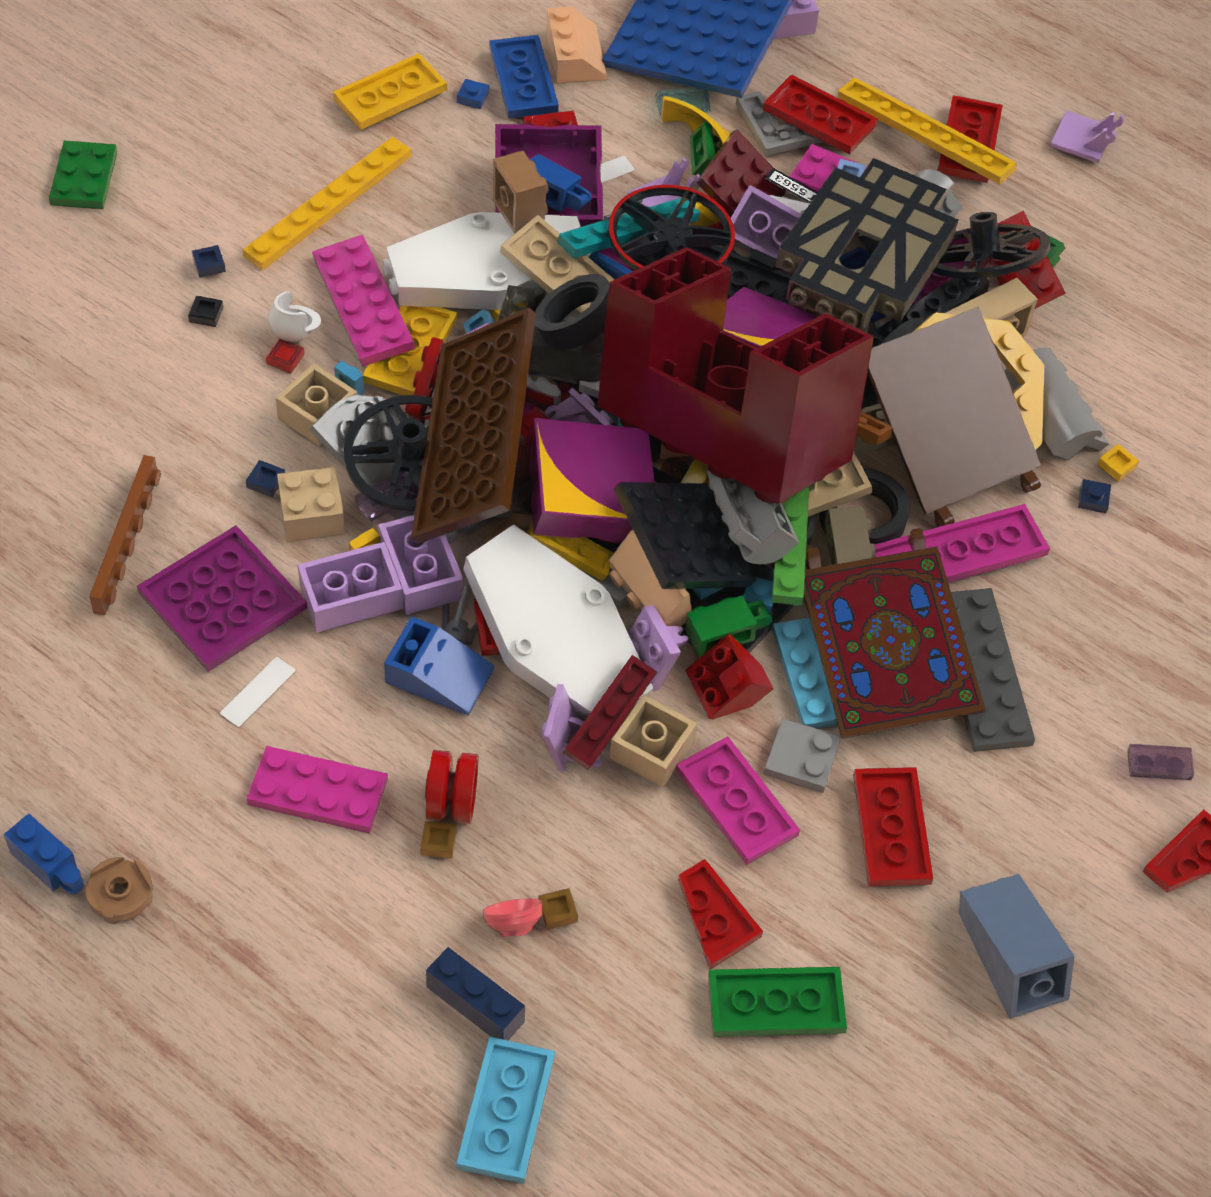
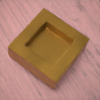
M425 821L420 848L421 855L453 859L457 824Z
M570 888L538 895V900L542 901V916L546 930L578 922V913Z

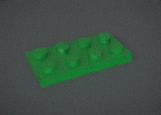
M840 967L714 969L708 972L713 1037L846 1033L847 1021Z

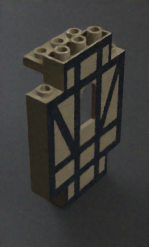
M875 158L871 160L860 177L835 167L779 247L775 267L793 274L789 280L786 299L789 300L788 305L818 317L826 313L866 333L870 319L875 311L901 322L954 239L959 219L940 212L947 189ZM856 232L879 241L880 243L864 267L852 270L844 267L839 262L840 255Z

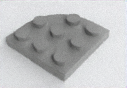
M360 394L344 398L331 406L309 430L346 469L344 443L351 425L366 409L385 400V398L379 396H360ZM389 407V411L397 427L400 421L393 407ZM384 410L378 412L364 423L356 435L353 446L367 445V442L393 440L394 437ZM355 463L360 476L372 488H375L393 470L395 463Z

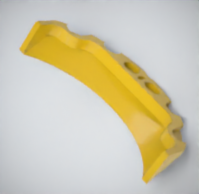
M663 97L662 122L682 121L687 123L694 132L704 121L710 123L713 135L719 138L720 148L731 134L730 131L695 106L675 98ZM696 203L695 208L700 211L698 221L692 222L691 226L708 227L720 221L712 211L702 204Z

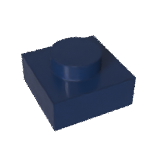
M218 245L192 250V257L199 278L226 272L225 263Z
M259 460L246 479V488L273 498L279 488L277 474L286 473L285 469Z
M1083 479L1080 486L1078 508L1107 513L1111 484Z

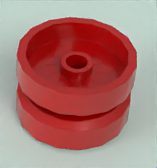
M433 750L425 786L426 820L443 821L448 812L449 802H452V818L455 823L471 824L477 789L478 754L461 753L457 760L456 771L452 772L453 757L450 751Z

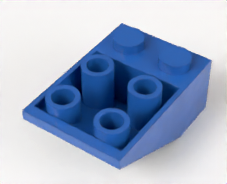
M412 616L384 662L385 683L468 716L495 669V665L440 627Z

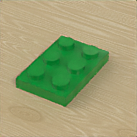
M64 140L49 194L50 205L104 209L118 152L116 144Z

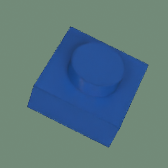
M465 79L457 94V103L481 109L489 94V85Z

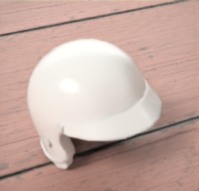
M285 291L276 297L268 315V323L271 331L279 339L287 342H299L308 337L320 325L321 317L317 312L308 307L290 305L292 294L289 291Z

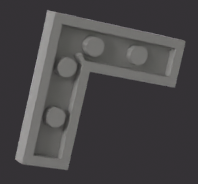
M760 91L743 95L742 98H736V106L765 156L824 142L791 124L780 126L774 115L763 110L765 99Z

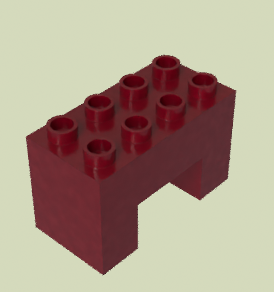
M688 247L611 281L609 285L597 406L619 417V422L622 426L639 428L663 441V445L668 451L676 454H688L707 464L708 470L713 475L726 479L733 478L753 489L758 499L772 504L786 502L794 494L815 482L823 480L826 475L852 461L874 336L824 313L757 348L723 331L732 268Z

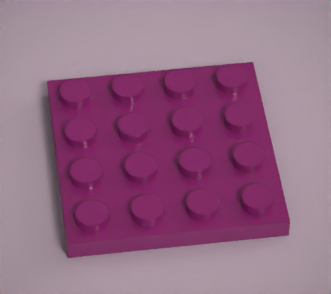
M237 525L137 585V590L141 597L207 672L307 609V601Z

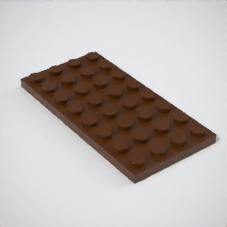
M526 308L441 346L411 539L418 544L510 511L536 313L530 308Z

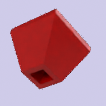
M729 634L685 669L708 718L712 720L750 708L774 689L762 665Z

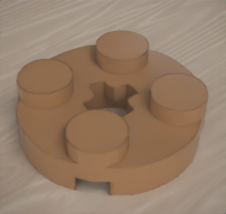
M113 857L99 863L90 873L91 878L85 888L88 904L96 915L104 918L110 924L132 919L142 913L152 903L153 884L147 868L139 861L134 860L132 862L124 860V857ZM119 883L122 887L127 885L128 888L125 889L123 894H113L115 884Z

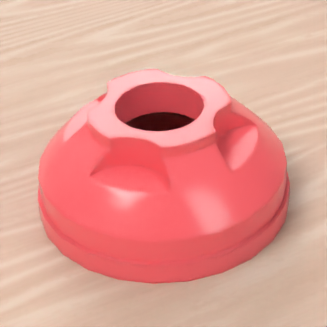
M531 898L503 901L483 909L485 923L493 930L499 932L502 937L527 934L539 921L543 913L542 901Z

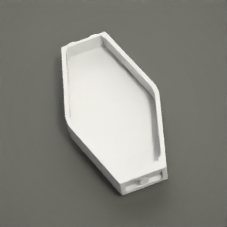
M478 212L468 214L386 247L387 259H383L385 276L390 275L391 278L389 279L391 295H396L399 306L499 310L517 305L546 291L500 252L501 245L514 235L501 213ZM545 215V221L559 233L581 227L577 216Z
M512 525L466 557L463 570L504 663L514 674L549 698L555 695L557 684H564L577 717L585 721L631 655L640 660L610 593L602 584L515 525ZM651 683L643 693L648 697L653 690Z

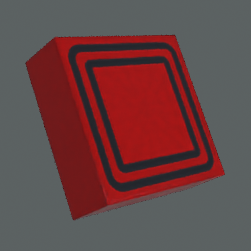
M279 339L267 355L266 364L292 373L305 355L304 348Z

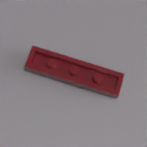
M631 655L566 746L563 754L589 771L652 682L657 671L634 655Z

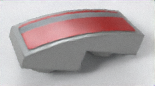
M528 375L525 403L546 411L549 406H557L561 403V392L556 385L550 384L545 378L541 377L533 382L532 378Z

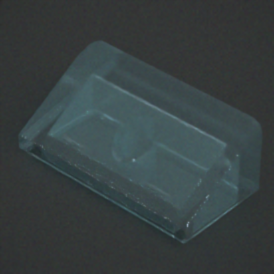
M696 87L657 91L655 95L660 117L664 96L684 101L705 113L711 112L708 90Z

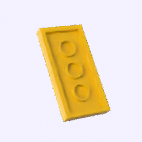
M418 53L333 91V100L362 130L447 91V82Z
M401 306L399 312L413 339L415 349L369 364L363 373V383L400 395H413L415 391L413 387L415 374L417 371L421 372L423 366L421 357L424 347L429 346L432 337L443 339L445 344L457 322V312L439 307Z

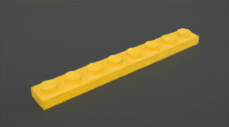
M853 77L838 90L839 99L878 118L881 122L999 185L1016 171L1017 162L856 77Z
M392 136L243 249V257L261 270H264L411 158V148Z

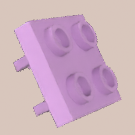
M654 605L643 607L629 632V637L640 660L657 671L656 676L651 682L653 686L652 691L659 690L681 653L678 646L686 644L689 639L687 636H680L683 631L681 626H666Z

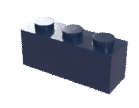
M449 947L427 968L426 987L490 1037L509 1041L524 1024L525 1005Z

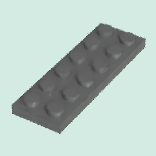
M992 588L951 592L986 709L984 713L964 716L973 752L1033 746L1035 742L1034 733Z

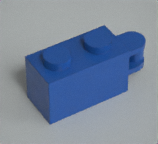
M539 154L530 159L534 161L539 175L547 181L548 193H546V204L559 212L566 207L578 211L591 201V193L580 186L581 176Z
M28 813L4 833L10 853L53 892L59 887L69 894H77L83 889L84 883L80 870L77 868L73 852L32 815Z

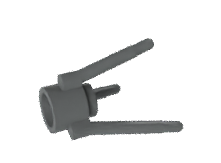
M467 585L463 587L456 616L451 619V622H449L450 603L443 605L442 629L464 645H472L474 636L477 633L476 622L470 630L468 622L462 619L469 591Z

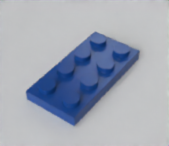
M539 35L489 40V50L508 118L559 112V104Z

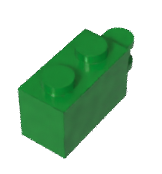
M742 595L735 598H725L719 603L707 607L700 606L688 612L685 631L700 658L727 634L732 635L741 645L754 641L756 630L768 626L772 622V617L763 601L759 600L747 604Z

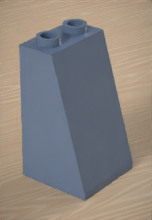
M1020 874L1000 878L996 881L961 891L959 915L1009 1018L1011 1019L1069 1000L1075 956Z

